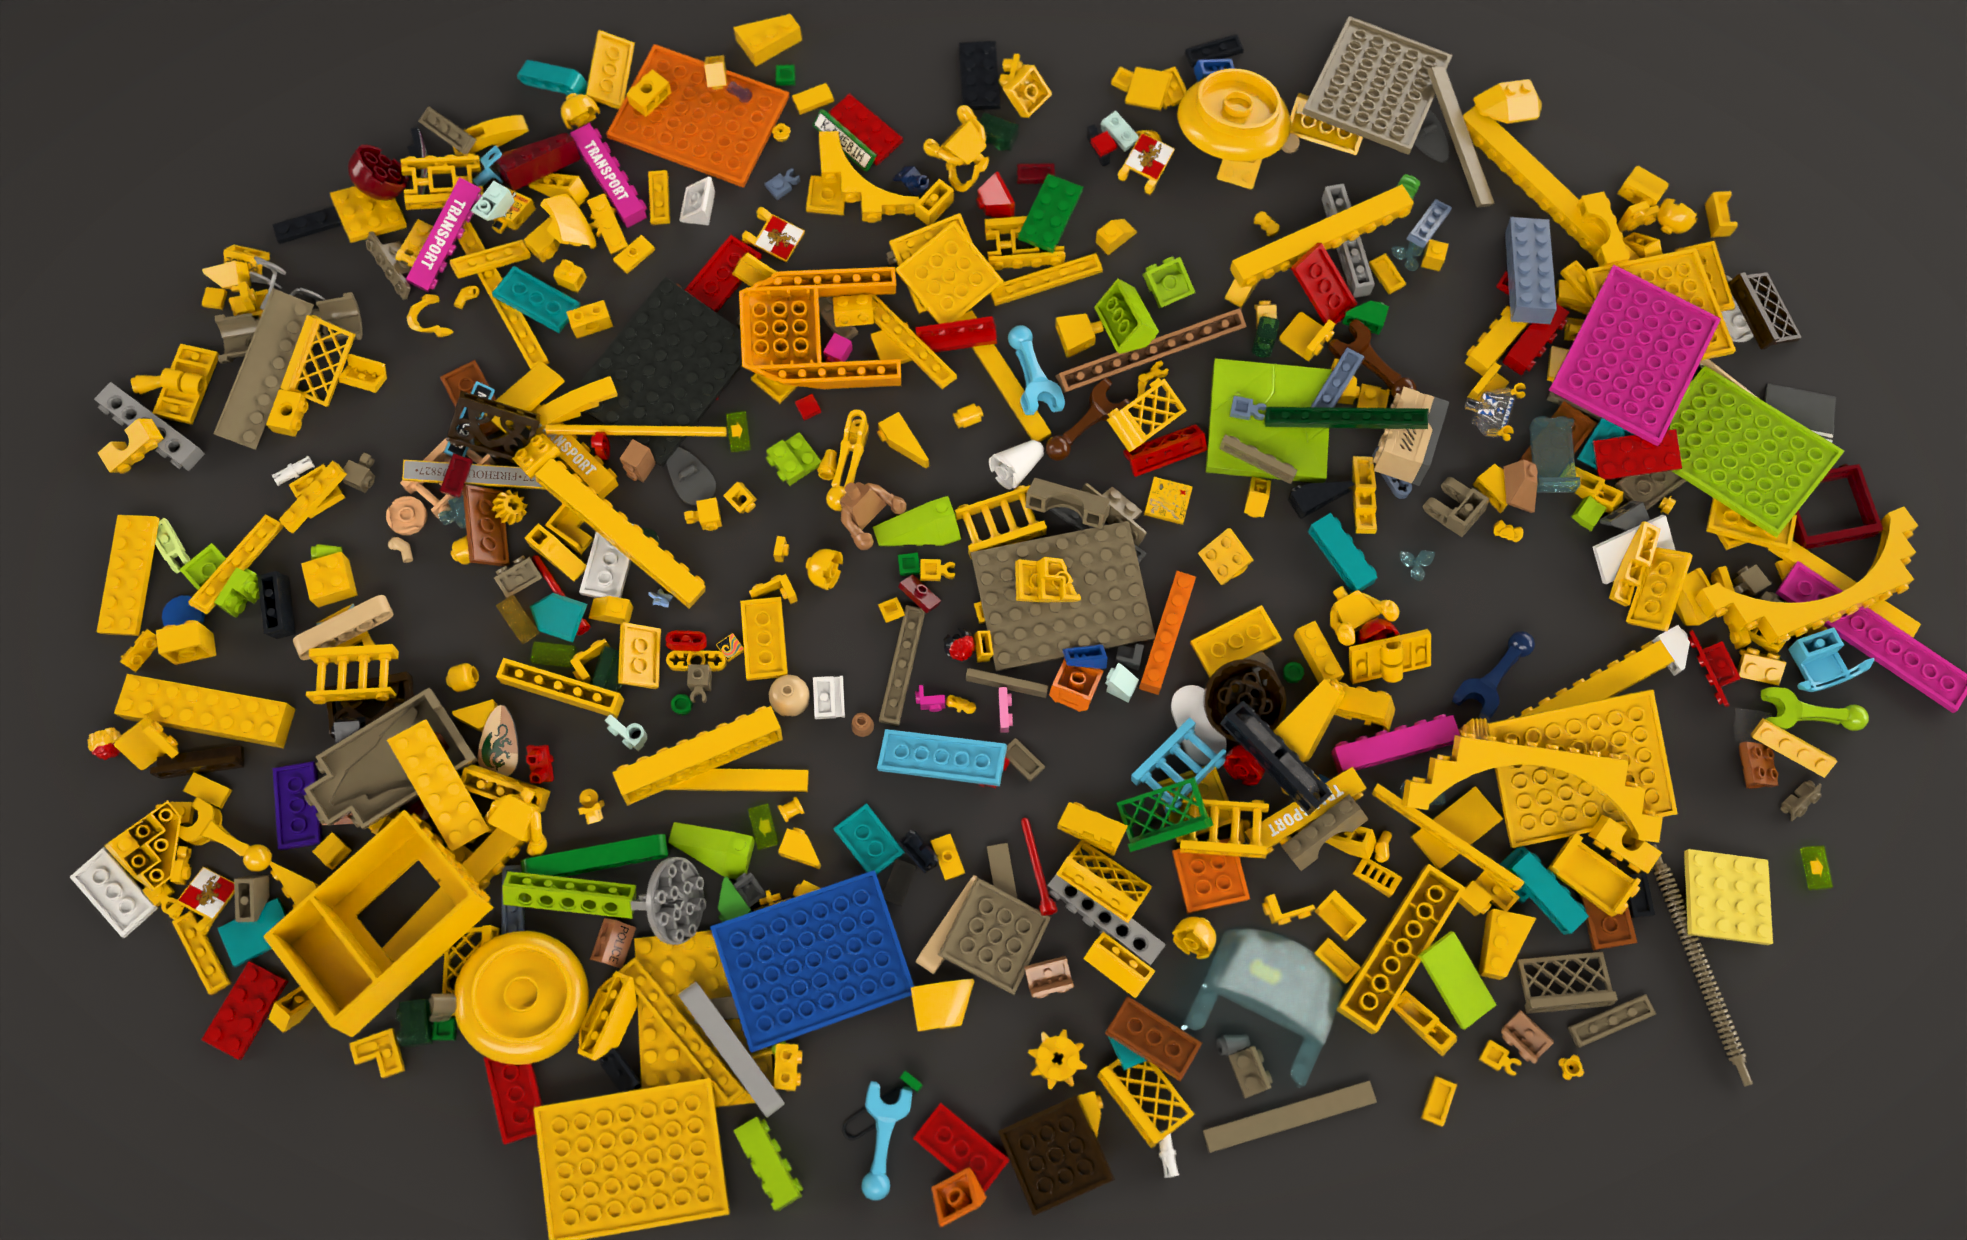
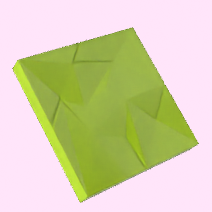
M1215 358L1212 374L1205 472L1279 479L1219 449L1224 436L1227 435L1238 438L1241 443L1247 446L1252 445L1256 447L1258 451L1264 454L1274 456L1276 460L1282 463L1292 465L1297 470L1293 481L1325 483L1327 478L1329 428L1265 427V416L1263 420H1257L1251 415L1249 420L1229 416L1234 396L1253 399V405L1262 403L1267 405L1266 407H1311L1332 373V369ZM1266 409L1265 411L1258 410V413L1265 415Z

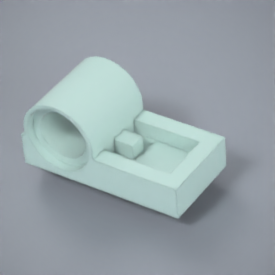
M1114 111L1101 121L1102 132L1108 131L1110 136L1124 151H1127L1136 144L1139 136L1117 111Z
M611 714L605 719L609 725L607 729L614 736L619 734L624 738L622 743L630 750L634 747L639 751L644 746V743L647 741V733L640 724L633 723L626 728ZM635 731H641L640 737L637 739L631 738Z

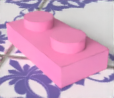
M999 687L1000 733L1009 732V726H1013L1012 713L1008 714V706H1012L1011 693L1007 694V687Z

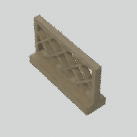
M1603 952L1517 960L1526 1000L1524 1005L1526 1014L1612 1006L1618 1000L1616 991L1613 992ZM1598 958L1600 968L1597 972L1586 964L1589 959ZM1568 961H1574L1581 966L1576 974L1565 967ZM1547 963H1553L1559 967L1555 975L1544 969ZM1531 964L1538 969V972L1534 977H1531L1525 972L1524 965ZM1583 968L1594 975L1589 983L1578 976ZM1561 970L1573 977L1568 985L1557 978ZM1540 972L1552 979L1547 987L1535 980ZM1596 977L1604 982L1606 990L1599 991L1591 985ZM1575 979L1586 987L1583 992L1577 993L1570 987ZM1553 982L1564 988L1562 994L1556 995L1549 990ZM1532 983L1543 990L1540 996L1531 997L1529 987Z

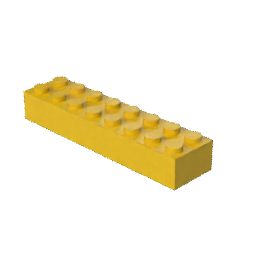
M127 674L114 714L125 720L136 722L148 716L153 722L157 721L163 727L284 749L296 709L285 702Z
M760 707L753 714L738 716L734 722L719 724L715 727V730L700 732L691 740H681L672 748H662L653 756H643L637 759L634 764H625L618 767L617 771L612 773L627 806L783 740L781 727L772 707Z
M1426 865L1421 870L1335 1010L1370 1034L1378 1032L1421 962L1418 955L1430 947L1464 892L1465 887L1432 865Z

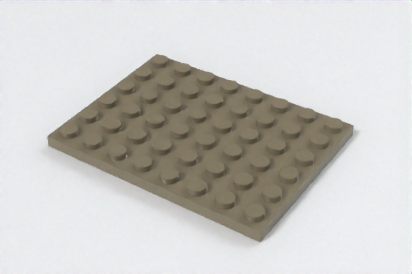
M1349 16L1302 114L1409 155L1435 97V91L1427 70L1431 67H1445L1447 69L1452 55Z
M1129 521L1105 525L1102 529L1095 527L971 552L987 631H990L993 661L996 672L1064 658L1063 649L1103 645L1104 649L1155 639ZM1043 557L1063 559L1067 572L1073 580L1072 585L1076 593L1080 594L1081 600L1077 602L1050 603L1016 601L1015 561L1018 559L1038 561Z

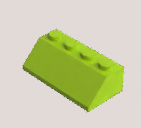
M1120 279L1114 282L1094 307L1116 351L1120 354L1147 347L1159 333L1135 287Z

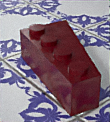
M566 132L504 152L494 164L500 177L515 191L581 158L574 140Z

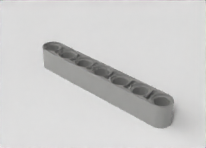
M695 981L679 993L678 996L695 1020H697L763 1114L768 1118L781 1108L785 1103L698 983Z

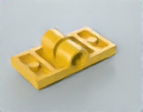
M180 344L171 368H165L161 373L160 383L163 388L152 413L160 418L193 425L218 362V355L220 354L216 351Z
M1428 629L1349 647V669L1352 684L1377 678H1383L1387 682L1395 683L1403 679V672L1431 666V633Z

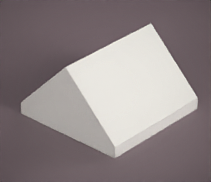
M708 176L686 187L679 221L709 225L715 196L712 178Z

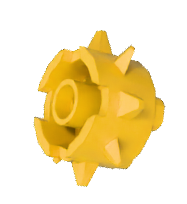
M1063 1029L1059 1036L1051 1038L1042 1032V1044H1040L1039 1049H1030L1028 1051L1036 1059V1067L1031 1072V1075H1042L1043 1078L1047 1079L1048 1089L1051 1090L1056 1082L1065 1081L1071 1087L1074 1086L1073 1075L1076 1070L1087 1068V1065L1080 1061L1079 1051L1083 1048L1084 1044H1074L1071 1040L1067 1039V1030ZM1054 1054L1063 1057L1061 1060L1062 1064L1058 1065V1063L1054 1064L1052 1062Z

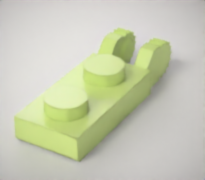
M165 518L161 519L158 525L155 544L164 560L178 574L181 572L179 570L180 566L174 558L179 556L183 564H187L190 558L185 553L186 550L169 521Z

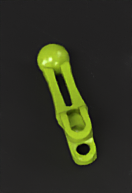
M1768 687L1761 690V699L1773 703L1778 712L1776 717H1769L1766 720L1784 730L1794 726L1797 721H1820L1836 725L1842 724L1843 727L1850 731H1858L1863 729L1869 721L1867 711L1859 705H1848L1845 708L1838 709L1819 707L1799 701L1796 695L1787 688Z

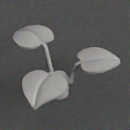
M255 256L254 259L258 265L261 264L271 269L273 273L271 280L252 271L249 273L251 283H263L270 286L268 294H266L260 306V309L264 310L272 288L274 286L279 289L282 288L275 283L277 272L283 275L286 272L278 265ZM296 288L289 294L294 296L299 293L316 301L325 300L319 294L304 288Z

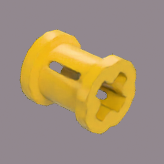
M794 797L793 801L783 806L778 805L785 822H788L790 818L799 813L804 814V810L797 797Z

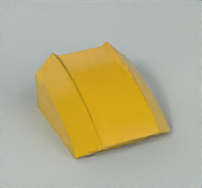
M1701 568L1686 574L1675 607V612L1686 626H1697L1711 619L1706 617L1695 600V597L1702 589L1711 586Z

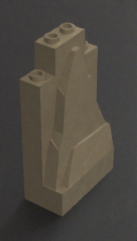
M430 687L316 756L318 760L315 763L322 774L326 773L327 775L304 788L307 793L304 795V798L310 806L314 805L318 810L316 816L322 824L326 823L328 826H331L352 813L353 816L350 818L357 828L361 826L365 830L419 796L387 740L427 719L433 731L440 733L449 745L446 754L458 774L465 767L478 762L476 756Z

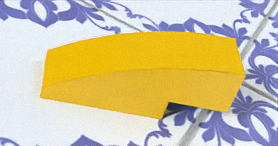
M1571 464L1567 465L1558 478V481L1582 499L1591 496L1597 502L1607 507L1605 512L1609 514L1615 511L1623 501V491L1605 484V479Z
M1406 990L1398 997L1392 1008L1427 1044L1443 1057L1457 1042V1036L1443 1025L1435 1014Z

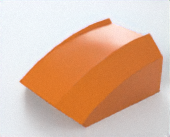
M1064 658L1049 695L1055 703H1061L1078 712L1086 711L1089 708L1104 670L1067 666Z

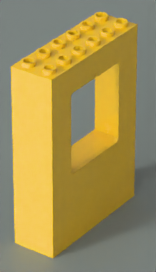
M405 809L263 936L328 1024L350 1037L355 1036L494 908L489 902L491 897L483 889L480 890L478 887L479 883L466 873L467 869L464 865L454 859L456 857L454 853L442 845L444 843L437 834L432 833V827L425 820L422 821L416 813L411 815ZM417 861H420L455 903V908L393 963L358 919V915Z

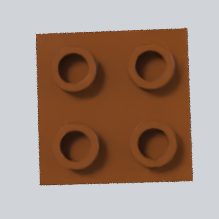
M1739 743L1740 746L1738 748L1741 763L1744 766L1743 774L1746 788L1779 786L1773 750L1760 743Z

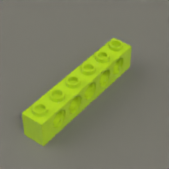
M508 871L502 886L503 905L632 919L634 910H631V901L636 900V885Z

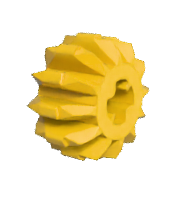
M510 490L500 492L497 498L493 500L492 503L495 506L492 507V511L497 512L495 518L500 517L501 523L508 522L509 525H512L515 522H520L522 517L526 515L527 512L524 509L528 504L522 503L524 497L519 498L518 492L512 494Z

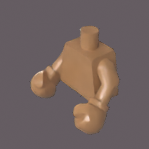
M861 482L847 484L845 486L846 494L840 499L842 507L841 522L851 533L855 545L860 550H868L872 547L874 542L872 535L864 533L862 530L886 504L897 515H901L906 511L907 504L904 499L888 493L877 484L866 483L864 485Z

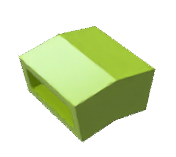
M1588 496L1582 500L1571 518L1581 526L1592 531L1607 507L1597 502L1591 496Z

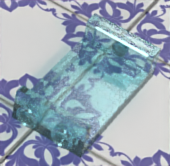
M1541 416L1533 419L1529 426L1532 463L1536 464L1538 470L1537 492L1575 493L1580 486V477H1576L1571 429L1574 424L1573 418L1564 416L1547 418Z

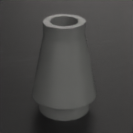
M1247 1034L1221 1035L1220 1038H1216V1047L1220 1055L1227 1057L1239 1050L1250 1047V1040Z

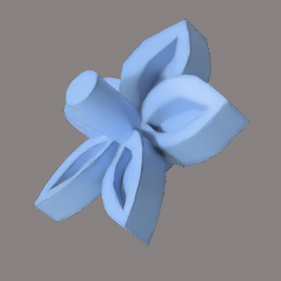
M661 588L657 594L653 592L648 593L650 597L654 598L653 605H661L667 608L673 598L670 594H664Z

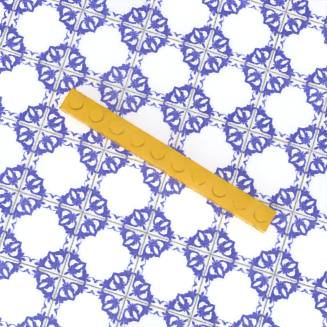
M466 221L463 226L465 232L462 238L458 239L466 255L486 250L472 224ZM494 268L477 273L530 369L534 368L540 361L546 365L549 364L545 353L522 313L492 296V292L503 280L498 270Z

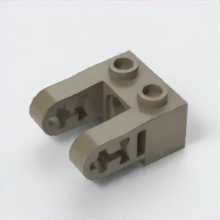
M1447 477L1441 484V489L1458 501L1460 506L1452 510L1431 497L1425 502L1423 509L1445 527L1463 537L1485 512L1489 498L1476 489H1470L1456 479Z

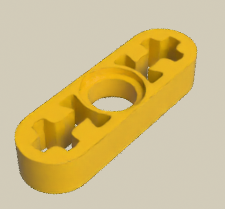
M675 650L671 651L666 657L669 668L674 671H688V665L685 666L684 661H679L677 665H674L671 660H675L676 656L680 660H686L685 656H687V664H691L693 657L700 656L702 658L700 665H706V656H708L709 661H714L716 657H719L722 662H719L717 666H715L714 662H708L712 671H722L727 665L725 655L720 651Z

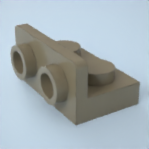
M523 555L513 561L515 565L509 568L505 565L495 571L497 575L494 576V579L506 598L542 578L530 556L525 558Z
M1252 1046L1228 1056L1244 1098L1271 1088L1270 1084L1273 1081L1269 1071L1264 1070L1262 1065L1264 1058L1260 1049L1256 1050V1047Z

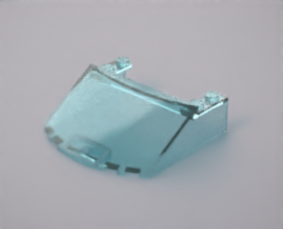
M1255 929L1227 930L1219 943L1181 1029L1199 1030L1203 1028L1218 995H1221L1305 1037L1291 1067V1077L1296 1082V1087L1301 1088L1306 1085L1321 1048L1325 1044L1343 992V987L1325 963L1314 953L1291 939L1272 932Z

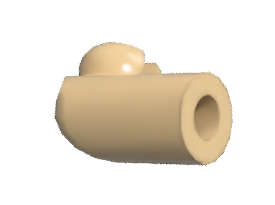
M399 537L391 538L388 542V547L391 550L401 551L404 563L412 562L413 556L410 544Z

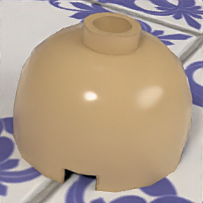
M783 675L772 683L769 690V702L778 714L782 716H797L804 712L809 705V688L798 676Z

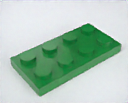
M1048 174L1023 224L1018 240L1054 253L1083 192V187Z

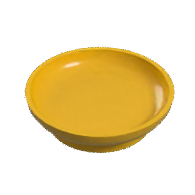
M1224 69L1210 74L1187 90L1178 107V122L1188 140L1202 151L1225 160L1242 162L1269 157L1284 146L1290 134L1291 121L1289 111L1277 89L1266 78L1247 70Z
M535 931L508 932L482 944L464 963L454 987V994L456 996L454 1015L464 1038L482 1055L505 1064L522 1065L535 1063L558 1053L578 1033L586 1016L589 1003L587 976L577 956L558 939Z

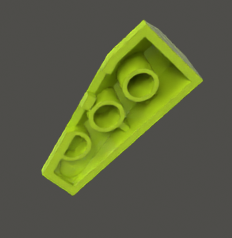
M948 496L927 502L873 527L879 546H943L961 540L956 517Z
M674 822L668 843L711 868L721 876L736 880L742 874H747L755 839L753 836Z

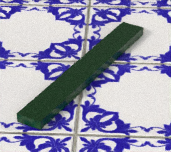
M1266 407L1265 427L1428 429L1429 409Z

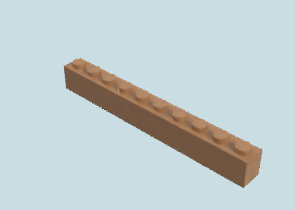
M1239 308L1155 338L1147 347L1122 354L1117 352L1056 375V379L1064 394L1238 331L1247 326Z

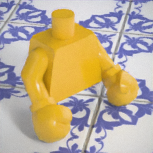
M962 105L957 109V116L962 125L941 147L935 140L927 139L924 142L923 149L928 156L941 158L947 163L961 166L969 165L973 161L978 165L985 158L981 152L987 147L985 144L984 127L977 120L972 109L967 105Z
M1341 586L1333 591L1338 601L1331 608L1330 627L1335 631L1341 644L1350 646L1355 643V632L1360 630L1365 623L1377 619L1380 614L1387 621L1393 622L1398 618L1400 612L1398 606L1391 600L1380 601L1365 593H1361L1359 590L1348 594L1345 588Z
M524 787L520 796L508 794L492 802L490 810L484 816V820L490 829L487 833H491L496 828H499L522 841L530 840L527 853L532 857H537L545 852L547 840L542 834L540 807L531 803L536 791Z

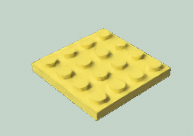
M1692 849L1685 850L1688 935L1763 945L1773 944L1768 860Z

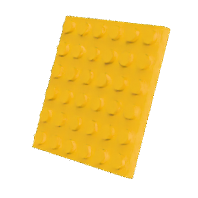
M1696 248L1586 270L1585 275L1594 299L1600 291L1613 265H1616L1721 318L1701 360L1731 355L1736 351Z

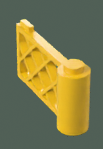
M1156 379L1149 384L1151 388L1120 411L1116 408L1107 414L1109 416L1107 422L1129 452L1187 411L1165 379ZM1160 386L1166 391V398L1157 396ZM1145 397L1153 399L1152 408L1143 406ZM1157 400L1165 402L1164 411L1156 409ZM1169 403L1175 404L1179 412H1169ZM1131 407L1139 409L1138 418L1133 417L1128 409ZM1143 410L1151 412V421L1142 419ZM1156 413L1164 415L1163 423L1155 422ZM1142 423L1150 425L1149 434L1145 435L1141 429Z

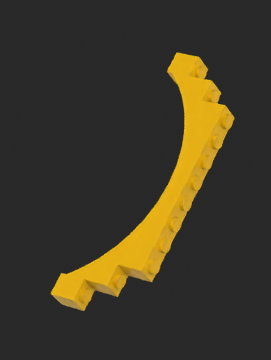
M1905 507L1887 513L1880 521L1883 531L1881 532L1878 552L1872 566L1863 579L1834 596L1799 603L1771 602L1736 593L1722 587L1720 582L1702 589L1695 597V600L1708 619L1713 616L1721 617L1727 614L1738 632L1745 629L1750 631L1758 627L1769 645L1777 642L1779 644L1785 643L1793 635L1799 637L1810 628L1816 630L1827 621L1831 623L1837 621L1843 614L1851 615L1862 606L1868 608L1879 599L1884 601L1890 598L1893 593L1901 594L1908 590V585L1914 578L1905 565L1911 562L1910 558L1916 551L1907 539L1913 536L1912 532L1918 527V524Z
M1462 732V736L1455 735L1452 757L1440 754L1437 755V758L1430 757L1427 782H1425V778L1421 777L1405 780L1402 805L1406 807L1428 810L1429 804L1442 792L1476 773L1508 765H1541L1570 773L1599 791L1623 817L1631 830L1630 837L1659 843L1663 817L1655 815L1656 811L1643 809L1646 789L1638 787L1639 783L1626 781L1629 761L1621 759L1622 755L1608 753V757L1600 756L1601 752L1587 750V754L1579 753L1580 749L1567 747L1566 751L1559 750V746L1546 744V747L1543 748L1538 747V743L1525 741V744L1522 745L1517 744V740L1504 738V742L1496 741V737L1483 735V739L1475 738V734Z

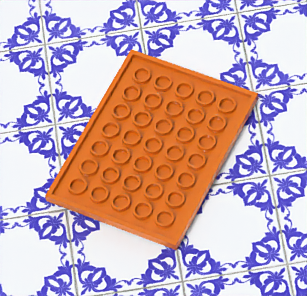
M654 44L631 87L639 83L642 77L653 69L669 82L672 93L647 117L632 107L626 96L606 133L607 137L744 188L772 133L773 127L776 125L790 97L789 92L726 70L727 84L723 85L722 89H712V87L707 86L703 61Z

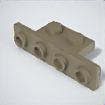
M369 232L366 240L368 251H371L377 264L385 272L386 278L393 284L395 291L403 300L408 299L411 287L404 277L408 276L412 267L408 266L407 262H400L395 259L402 244L398 241L382 245L375 233Z
M1086 483L1081 491L1111 499L1106 522L1115 524L1129 521L1134 544L1139 546L1147 532L1134 521L1143 511L1113 487L1100 494L1091 485Z

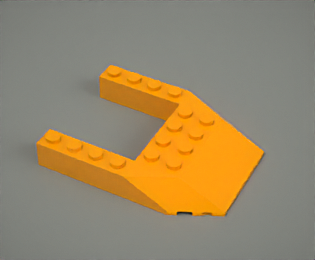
M895 267L779 271L772 274L766 280H760L752 287L739 291L742 367L783 385L817 389L901 386L900 359L822 363L819 297L896 294Z

